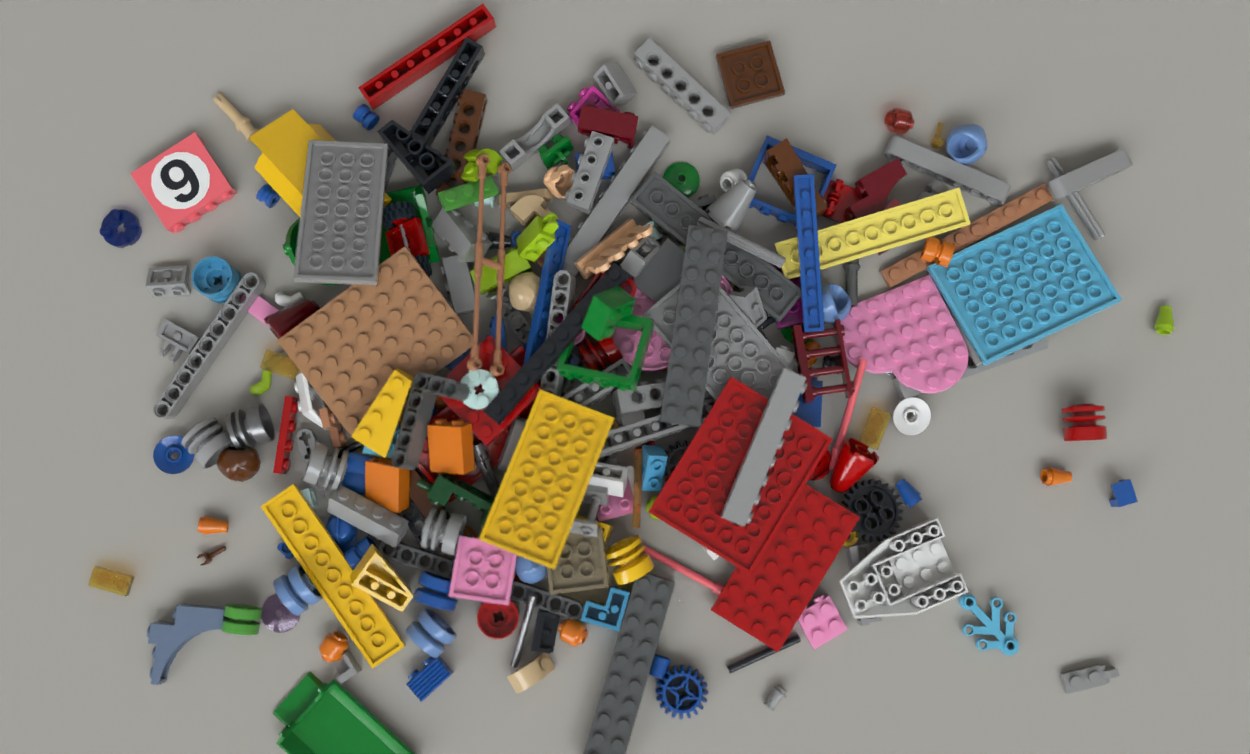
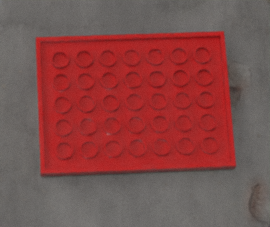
M730 377L648 512L751 575L833 439L791 414L789 418L792 420L788 431L784 430L782 438H784L780 450H776L774 466L772 468L769 467L766 475H769L765 486H761L759 502L757 505L754 504L751 509L753 516L750 523H746L743 527L722 518L720 515L769 400L733 377Z

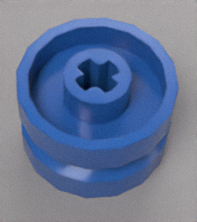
M422 571L419 582L425 587L417 588L413 599L434 608L454 611L458 600L456 597L449 596L451 579Z

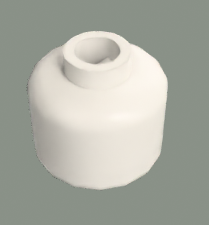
M732 169L722 174L720 186L724 192H727L741 179L746 180L748 177L743 170Z

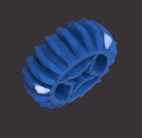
M684 664L680 665V670H677L676 665H673L674 672L671 673L670 669H667L666 673L668 676H662L664 681L656 682L661 687L655 689V693L661 694L656 697V700L662 701L659 707H666V714L672 710V718H675L677 713H679L680 719H683V713H686L687 717L691 718V711L695 715L698 714L696 707L701 710L704 708L700 701L707 702V698L702 696L709 693L708 690L702 689L708 686L707 682H701L704 679L703 675L696 677L699 673L697 669L691 673L692 666L689 665L685 671ZM684 676L680 683L669 684L675 677ZM689 678L697 684V694L688 689ZM681 687H684L686 694L679 698L677 690H681ZM666 689L676 695L674 705L666 698ZM694 699V701L691 704L684 707H680L684 700Z

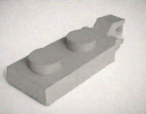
M1095 664L1060 673L1064 690L1067 694L1110 683L1109 678L1120 676L1118 668L1113 666L1106 668L1104 664Z

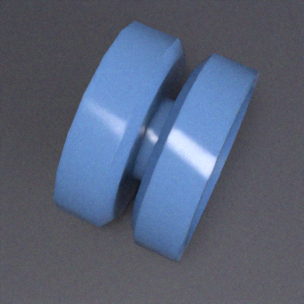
M296 564L289 569L288 576L283 574L273 581L274 589L282 603L297 616L308 610V604L314 605L323 599L300 564Z
M425 607L418 615L419 622H411L405 630L418 647L428 655L438 658L445 650L443 644L449 645L457 635L445 620Z

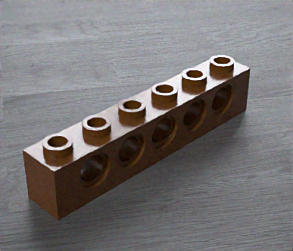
M463 89V94L459 95L457 103L459 110L458 113L454 114L453 124H455L454 131L450 132L449 142L451 143L449 149L445 151V157L451 159L454 163H461V167L454 175L436 188V196H438V192L468 183L461 178L464 167L468 164L464 155L477 147L488 101L486 94ZM469 109L474 110V113L471 115L465 114ZM462 128H470L467 133H461ZM459 145L466 146L463 151L456 150ZM450 181H457L456 186L448 187Z

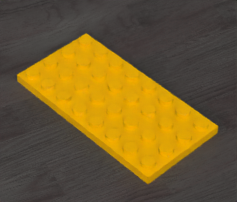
M540 389L479 540L555 570L614 418Z

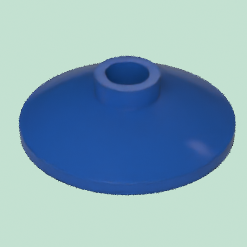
M168 436L158 442L153 452V459L155 465L161 471L167 474H179L191 466L195 454H190L188 448H184L181 445L184 437ZM177 452L179 454L178 458L172 459V454Z

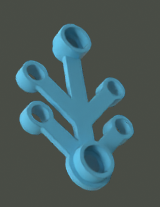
M962 594L959 597V605L966 610H971L985 625L973 626L971 624H964L962 626V633L966 636H973L974 634L994 635L999 640L987 641L983 638L977 639L975 646L981 651L1000 649L1005 655L1016 654L1019 650V642L1013 637V623L1017 620L1016 614L1010 611L1003 614V620L1005 621L1004 635L1000 630L1002 599L998 597L990 599V620L976 605V599L973 595ZM970 598L972 603L968 606L966 600ZM995 600H998L999 605L995 607L993 603ZM1009 614L1013 617L1011 621L1007 620ZM970 626L971 632L967 634L966 628ZM981 641L985 642V646L983 648H980L979 646ZM1009 642L1012 643L1011 649L1007 648V644Z

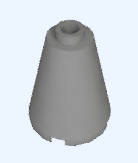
M741 179L706 209L709 212L708 215L720 226H728L730 231L736 233L757 191L755 189L756 185L749 179Z

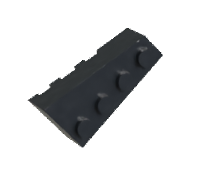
M393 120L377 131L382 140L388 144V147L428 194L458 171L454 161L443 156L435 148L433 149Z

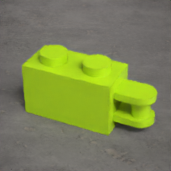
M548 213L544 218L537 216L516 238L518 256L535 262L556 240L555 231L558 229V222H556L557 215L555 213Z

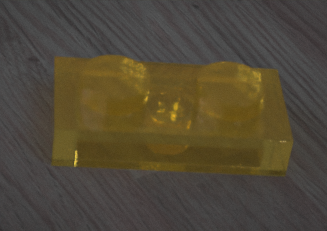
M268 349L260 366L261 369L296 380V375L300 371L290 357Z
M873 407L859 441L871 449L878 450L891 414Z
M94 566L88 586L122 596H129L134 576Z

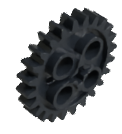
M865 479L861 481V484L859 482L855 483L854 487L848 489L850 493L844 494L847 500L841 501L842 504L846 505V509L860 517L851 533L856 531V538L862 536L863 541H868L869 539L870 543L876 542V539L878 542L883 541V538L887 539L890 537V534H895L894 528H900L897 521L903 520L902 517L898 516L899 513L903 512V510L898 509L902 502H896L899 495L893 496L894 488L887 490L888 484L886 483L881 486V480L874 482V479H870L867 482ZM873 493L877 496V502L872 498ZM857 502L862 506L861 511L857 509ZM883 510L887 513L886 519L882 516ZM867 519L871 521V528L866 524Z

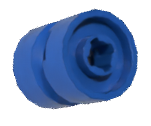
M368 536L360 540L357 547L352 546L344 552L347 562L353 569H355L372 543L379 550Z

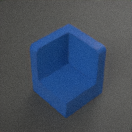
M1131 479L1119 480L1118 483L1111 485L1115 497L1109 499L1111 507H1122L1138 502Z

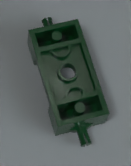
M439 472L431 484L420 478L416 485L426 490L428 493L427 497L430 498L429 501L437 506H440V504L445 506L453 492L459 500L472 502V506L480 511L485 509L480 519V525L483 526L482 529L495 501L494 497L450 473Z

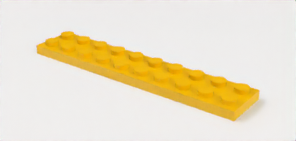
M296 484L291 485L260 506L372 669L406 646L375 598L352 585L350 575L354 569L349 565L344 553Z

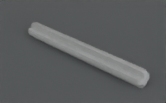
M1056 157L1046 162L1055 179L1066 174ZM1079 192L1068 195L1067 198L1094 240L1103 237L1105 233Z
M700 217L696 226L728 230L704 217ZM728 230V243L779 268L784 265L785 257Z

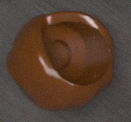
M235 446L224 448L217 459L219 471L232 481L244 482L253 478L258 473L261 464L256 449L238 450Z

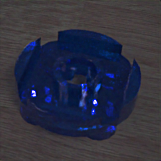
M123 209L111 210L103 219L100 228V234L104 237L105 241L117 248H125L128 245L132 246L139 240L142 233L138 217ZM124 224L125 231L118 233V227Z

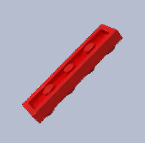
M285 396L273 473L286 474L290 469L291 460L289 459V454L294 446L292 434L296 430L297 422L295 421V415L299 411L298 398Z

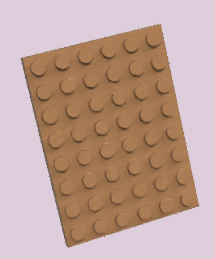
M405 246L379 265L377 285L353 284L277 341L344 428L352 435L397 367L412 377H415L418 373L434 375L471 348L473 335Z

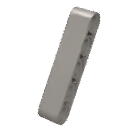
M1123 148L1050 181L1048 185L1056 200H1059L1131 167L1133 163Z

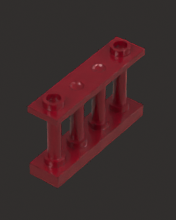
M840 319L834 321L833 328H827L824 331L804 332L801 324L793 325L791 333L798 374L806 377L805 382L807 383V387L802 394L803 404H811L818 395L845 392L846 399L853 396L855 385L850 380L843 341L845 329L844 325L840 324ZM835 335V347L813 350L805 349L804 341L806 339ZM838 354L840 365L815 369L808 368L807 360H810L812 357ZM842 374L843 384L818 388L811 385V379L814 376Z

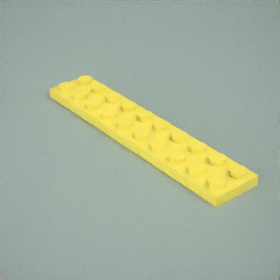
M960 187L817 230L820 270L970 225ZM797 237L775 243L776 253L786 258L784 265L781 267L782 274L789 280L800 277Z

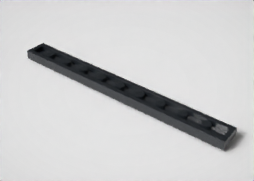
M614 263L483 412L500 425L584 330L581 327L594 295L617 286L621 288L630 278L629 273Z

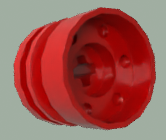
M611 337L600 341L595 339V344H592L586 338L584 341L588 347L587 349L581 343L576 345L579 356L587 369L598 371V368L601 367L602 370H605L607 368L606 363L613 365L623 358Z
M1075 404L1062 408V414H1071V417L1062 418V421L1072 422L1071 427L1063 428L1064 441L1107 439L1106 426L1096 424V421L1105 419L1104 415H1096V412L1105 411V407L1095 404Z
M511 599L509 606L484 602L477 614V624L481 632L492 639H503L511 635L519 621V610ZM501 611L504 619L496 621L493 613Z

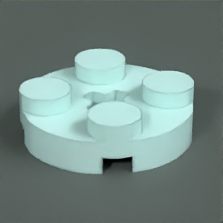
M486 370L469 371L461 380L470 389L468 398L463 402L475 410L486 408L500 392L496 378ZM480 384L483 385L484 392L476 395L474 388Z

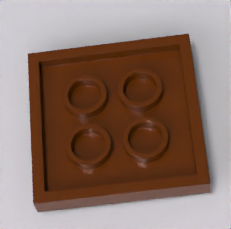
M770 40L716 54L730 109L785 95Z

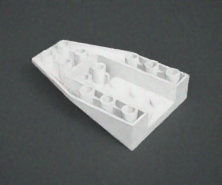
M929 518L885 539L839 580L855 619L916 615L969 592L961 573H955L941 541L945 534L938 518Z

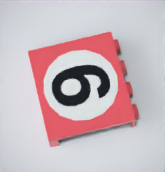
M195 132L130 173L166 230L173 234L183 231L186 225L200 220L203 214L214 211L218 207L217 205L223 201L231 200L234 194L237 193L204 146L205 142Z

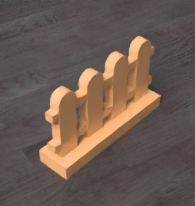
M628 219L575 261L574 264L584 279L589 278L592 274L604 272L610 268V263L613 260H619L625 255L624 251L636 247L639 244L638 240L640 238H645L652 234L653 227L651 224L647 226L636 225L633 219Z

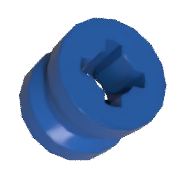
M269 184L263 185L256 195V199L260 202H265L268 208L274 207L281 197L276 191L272 190Z

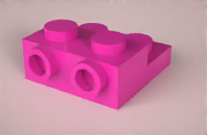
M593 85L588 88L584 87L578 94L580 97L578 101H572L566 108L570 120L577 126L582 105L592 104L600 109L612 108L616 112H620L615 106L612 107L608 99Z

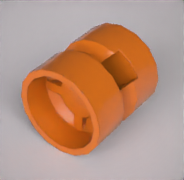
M928 237L920 259L930 263L935 261L937 265L947 268L953 256L955 244L947 241L941 243L938 238Z

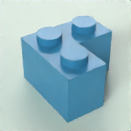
M611 585L606 604L587 599L581 621L619 631L630 591Z

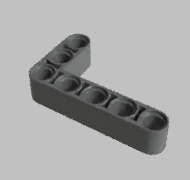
M418 373L414 377L392 456L394 467L406 470H414L417 467L427 434V425L430 423L437 395L464 401L470 394L467 384L427 373Z

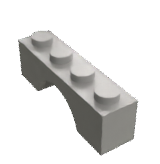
M556 103L542 115L540 121L532 130L518 139H513L499 150L500 156L511 166L512 171L516 170L533 156L541 146L546 145L553 137L569 126L570 117Z

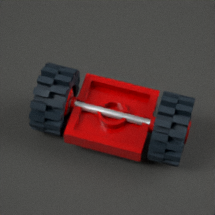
M397 201L395 204L390 203V206H384L382 222L384 228L389 229L385 234L391 256L406 246L430 277L432 269L429 258L426 257L430 253L421 220L417 218L414 204L409 201L407 203L406 201H402V203Z

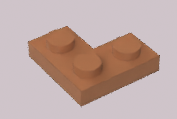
M330 408L319 409L323 429H329L333 448L340 449L346 447L347 434L343 431L341 422Z

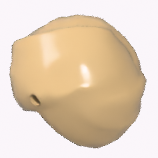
M526 272L516 275L510 281L509 300L515 309L525 312L534 311L541 279L540 275L534 272Z

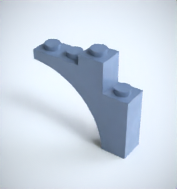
M184 603L177 605V608L174 610L173 619L175 622L157 621L150 624L147 630L148 643L156 644L152 652L154 662L149 674L152 685H160L167 681L168 672L175 656L189 640L202 632L222 629L223 620L229 619L224 616L225 607Z

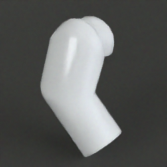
M300 291L293 296L285 295L283 292L275 294V302L284 307H290L305 299Z

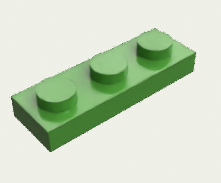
M492 176L484 179V199L499 194ZM480 179L478 182H469L438 192V198L445 212L478 202Z

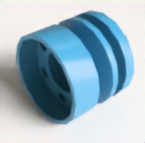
M219 257L202 259L192 271V282L196 290L216 303L225 304L242 279L241 273L235 267Z

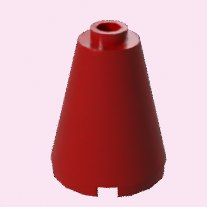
M845 438L829 481L831 488L839 493L841 491L846 492L879 461L877 453L875 451L870 453L867 450L869 446L857 439L850 438L848 440Z

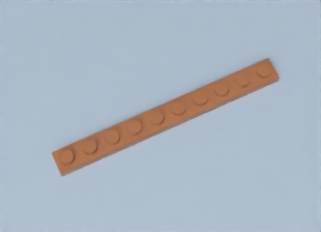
M1042 184L973 221L970 225L940 239V242L954 243V254L1054 199L1046 185ZM921 249L882 270L880 273L890 289L927 269L935 261L930 263L921 260L923 250Z

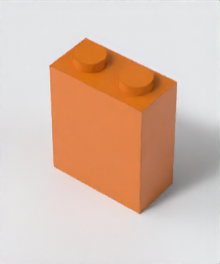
M436 419L435 423L427 425L431 472L466 474L475 470L472 423H464L463 420L447 422V419Z
M376 456L365 461V498L395 514H400L401 511L409 508L410 470L396 468L392 464V459Z

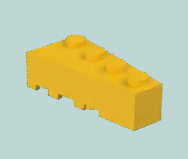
M397 367L351 437L386 458L395 437L414 377Z

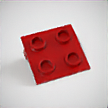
M836 179V181L830 180L823 196L827 202V209L821 216L841 223L847 222L845 210L862 200L863 196H859L855 188L843 184L844 181L841 179Z

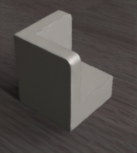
M350 650L342 654L343 658L340 661H333L340 674L336 677L340 684L361 671Z

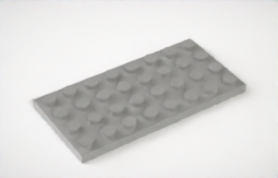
M309 140L293 276L294 282L377 285L388 144Z
M680 283L642 315L645 318L652 319L655 332L670 349ZM720 287L705 390L716 401L729 378L733 377L769 399L781 369L785 368L792 372L794 371Z

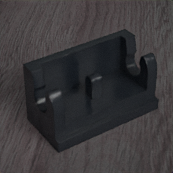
M539 609L531 651L543 653L554 651L560 615Z

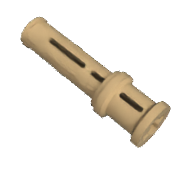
M223 93L217 94L221 101L215 96L213 98L214 103L235 123L236 130L246 136V141L252 143L248 137L258 132L259 129L251 124V120L248 117H243Z

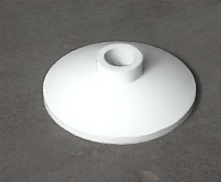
M916 397L901 400L893 411V423L897 430L905 435H917L923 432L930 423L931 412L928 405ZM908 412L912 413L910 418H907Z

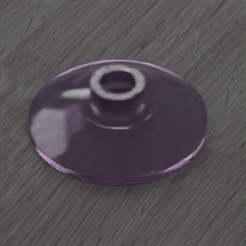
M277 594L269 597L263 604L262 621L273 632H287L293 629L300 620L301 615L297 616L289 611ZM277 610H280L282 612L281 617H278L276 615Z

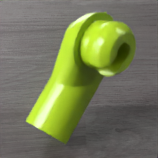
M262 371L261 381L250 386L251 394L259 396L270 389L272 371Z

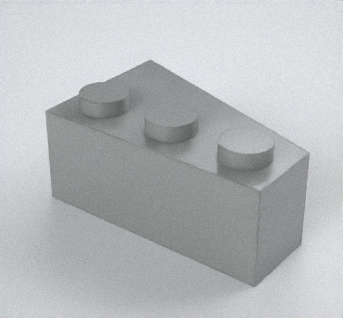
M442 207L431 226L442 240L448 241L450 251L454 252L455 250L458 254L457 260L459 263L475 261V244L477 242L478 229L471 220L461 215V211L458 208L445 212ZM482 232L483 257L492 244L484 232Z

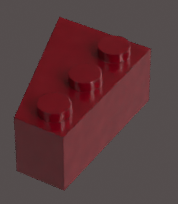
M592 104L582 105L578 122V133L591 136L592 131L614 138L616 145L619 141L628 144L627 148L632 149L639 116H635L632 112H616L612 108L600 109Z

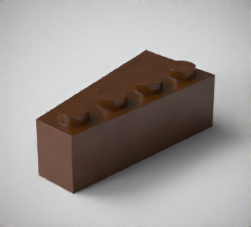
M786 138L767 150L763 163L795 209L793 176L807 175L808 173ZM815 186L816 216L818 217L827 209V202L819 194Z

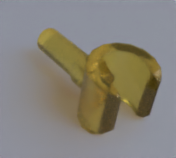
M938 123L935 137L931 142V146L938 150L945 142L944 139L940 138L943 123Z

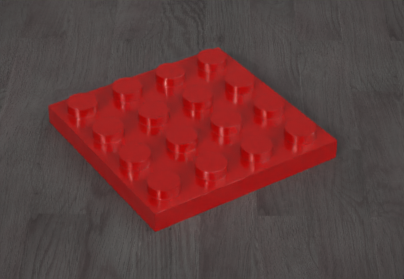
M490 335L479 344V359L482 362L480 369L490 372V367L493 365L494 350L496 348V341ZM500 347L502 351L501 364L504 366V373L494 376L500 391L522 368L502 347ZM471 353L445 378L461 382L462 378L471 371L467 367V362L471 359ZM536 383L500 425L483 412L484 409L475 410L468 407L463 401L439 397L464 423H472L474 434L488 446L536 400L539 390L543 389ZM480 384L474 388L476 395L484 392L483 385Z

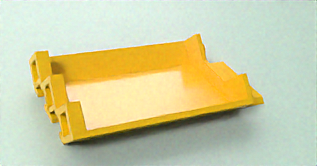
M292 109L248 138L262 152L254 168L300 217L309 140H336L320 124H307ZM386 192L384 196V206L388 205L392 200L386 194Z

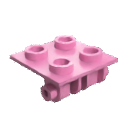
M629 481L623 497L609 495L607 506L599 505L597 510L599 522L637 512Z

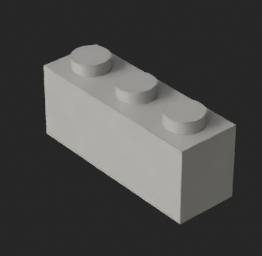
M458 255L442 258L443 264L440 267L443 276L446 275L447 277L445 288L447 294H451L452 298L449 304L458 316L474 313L475 289L469 273L468 262L459 263L457 260Z

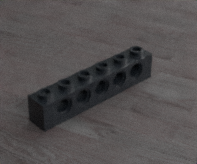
M467 37L465 38L410 132L430 147L456 105L459 95H462L463 89L466 88L484 58L485 52L482 45Z

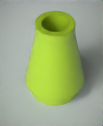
M1160 306L1154 326L1157 334L1170 335L1175 329L1171 306Z

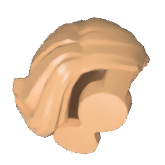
M561 165L560 167H552L547 171L543 182L553 196L558 199H565L567 190L571 189L573 185L571 179L574 170L568 165Z

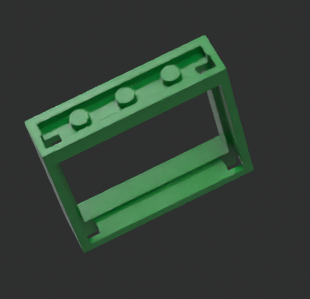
M629 315L616 322V327L642 332L629 378L568 365L575 340L559 358L557 365L559 374L567 377L569 380L576 378L587 384H591V382L599 383L600 386L605 388L613 386L621 391H636L654 329L652 319Z

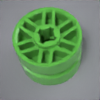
M244 604L225 605L224 616L229 619L223 620L221 631L238 635L259 634L260 623L253 620L261 619L263 608Z

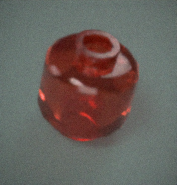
M897 107L887 112L884 123L890 132L905 134L909 129L913 128L914 119L909 110Z

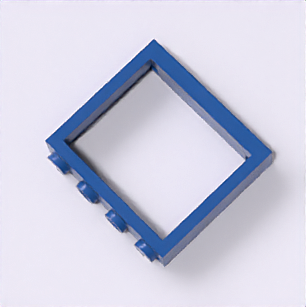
M767 135L748 178L749 180L754 181L766 151L780 143V140ZM792 146L802 165L825 174L818 191L820 195L824 196L837 165ZM753 198L749 208L754 207L766 216L773 215L777 217L778 221L782 223L789 222L794 224L796 228L795 215Z

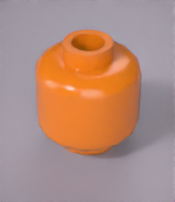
M568 618L566 621L563 620L558 628L560 639L574 647L579 644L583 645L589 633L587 625L577 619Z
M337 631L326 634L319 646L322 659L330 663L340 661L343 658L342 654L346 652L349 646L347 637Z

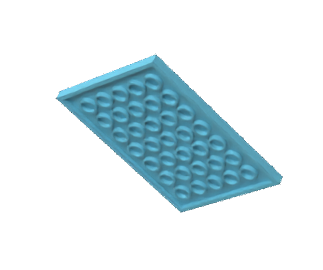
M1062 204L953 254L947 268L937 265L936 262L927 267L929 274L961 329L983 361V366L1122 301Z

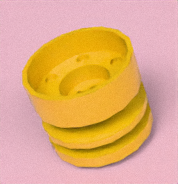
M639 535L624 538L605 550L606 559H609L608 565H618L612 571L618 585L635 581L654 568L649 554H640L644 551L645 546L640 544L642 540Z

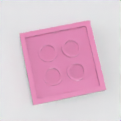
M459 536L449 596L509 606L517 555L476 538Z

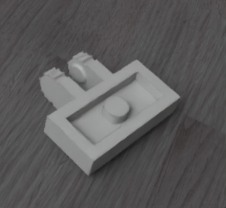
M165 319L156 334L157 337L165 340L159 351L162 357L168 354L172 345L175 346L169 358L173 363L179 359L182 351L190 354L200 340V337Z

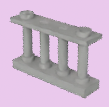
M588 485L582 502L591 503L586 520L575 518L570 530L571 533L598 537V522L594 520L599 505L607 506L609 495L607 487Z

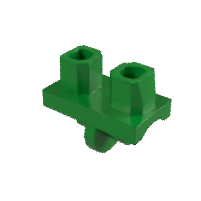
M557 134L553 137L554 145L551 148L543 145L538 149L547 169L554 164L558 165L560 162L564 165L568 164L566 158L574 150L568 136L563 137Z

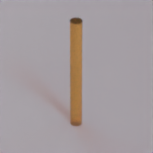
M635 449L632 528H640L642 449Z

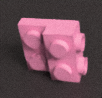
M823 594L813 599L814 602L806 606L797 621L813 649L818 648L848 630L830 596H824Z

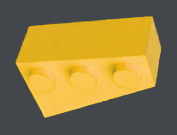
M372 543L351 573V583L353 586L403 612L413 598L412 590Z

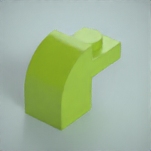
M489 148L472 149L464 155L468 164L464 167L461 178L465 182H478L479 166L476 163V158L482 154H486L490 159V163L486 166V175L496 174L503 158Z

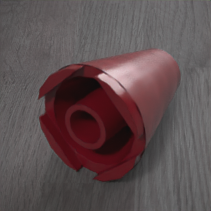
M306 299L266 316L263 320L266 325L269 323L272 333L277 339H280L318 311L320 307L314 300Z

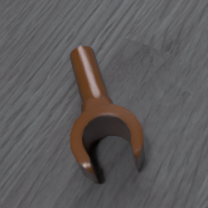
M223 546L214 552L199 554L197 559L205 557V562L200 565L210 564L212 558L224 552L226 548Z

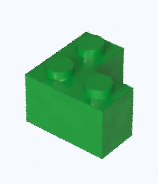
M619 286L594 295L581 328L598 341L611 337L615 331L616 322L621 318L628 317L633 312V305L636 299Z

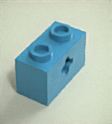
M642 446L636 478L642 491H661L668 457L662 446Z

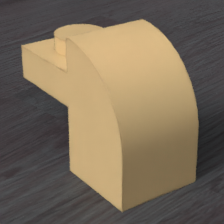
M537 195L524 196L510 208L512 216L525 228L537 216L544 218L548 213H552L547 208L545 199Z
M541 653L529 663L509 674L507 678L515 692L520 693L544 679L556 667L547 653Z

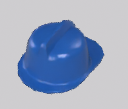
M331 514L328 518L326 529L341 551L344 553L352 546L356 547L358 528Z

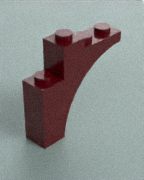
M898 158L862 177L855 183V190L859 196H863V199L845 210L848 221L884 210L891 190L900 179L907 175ZM886 251L879 252L878 255H881Z

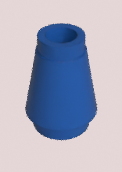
M905 478L895 484L904 504H907L909 508L922 500L921 493L906 481Z

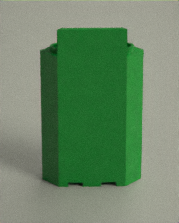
M311 671L272 713L285 725L278 734L280 738L276 744L287 754H415L336 680L333 679L329 684L323 683Z

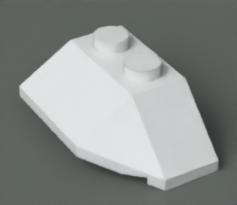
M299 371L296 375V382H294L295 391L299 393L300 399L298 401V409L302 412V415L322 427L319 409L329 407L302 372Z

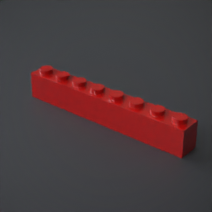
M484 4L480 5L358 87L371 108L375 110L455 56L466 37L475 42L495 29L496 24L493 16Z

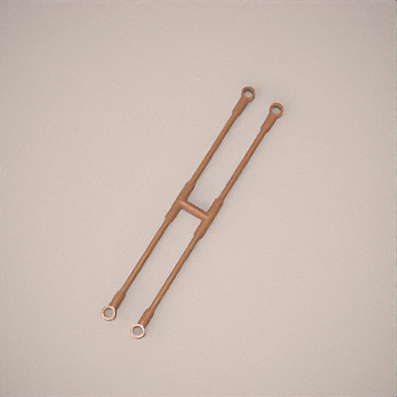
M482 154L476 158V163L479 166L478 178L480 179L478 231L475 244L474 326L471 359L468 360L467 367L469 370L475 371L482 366V362L479 359L478 326L480 278L482 277V265L497 269L496 348L490 372L493 376H499L504 373V366L501 364L502 351L500 347L502 290L505 274L506 187L508 186V173L511 172V166L507 162L498 166L501 187L500 239L497 261L483 257L484 179H486V166L490 163V159L486 154Z

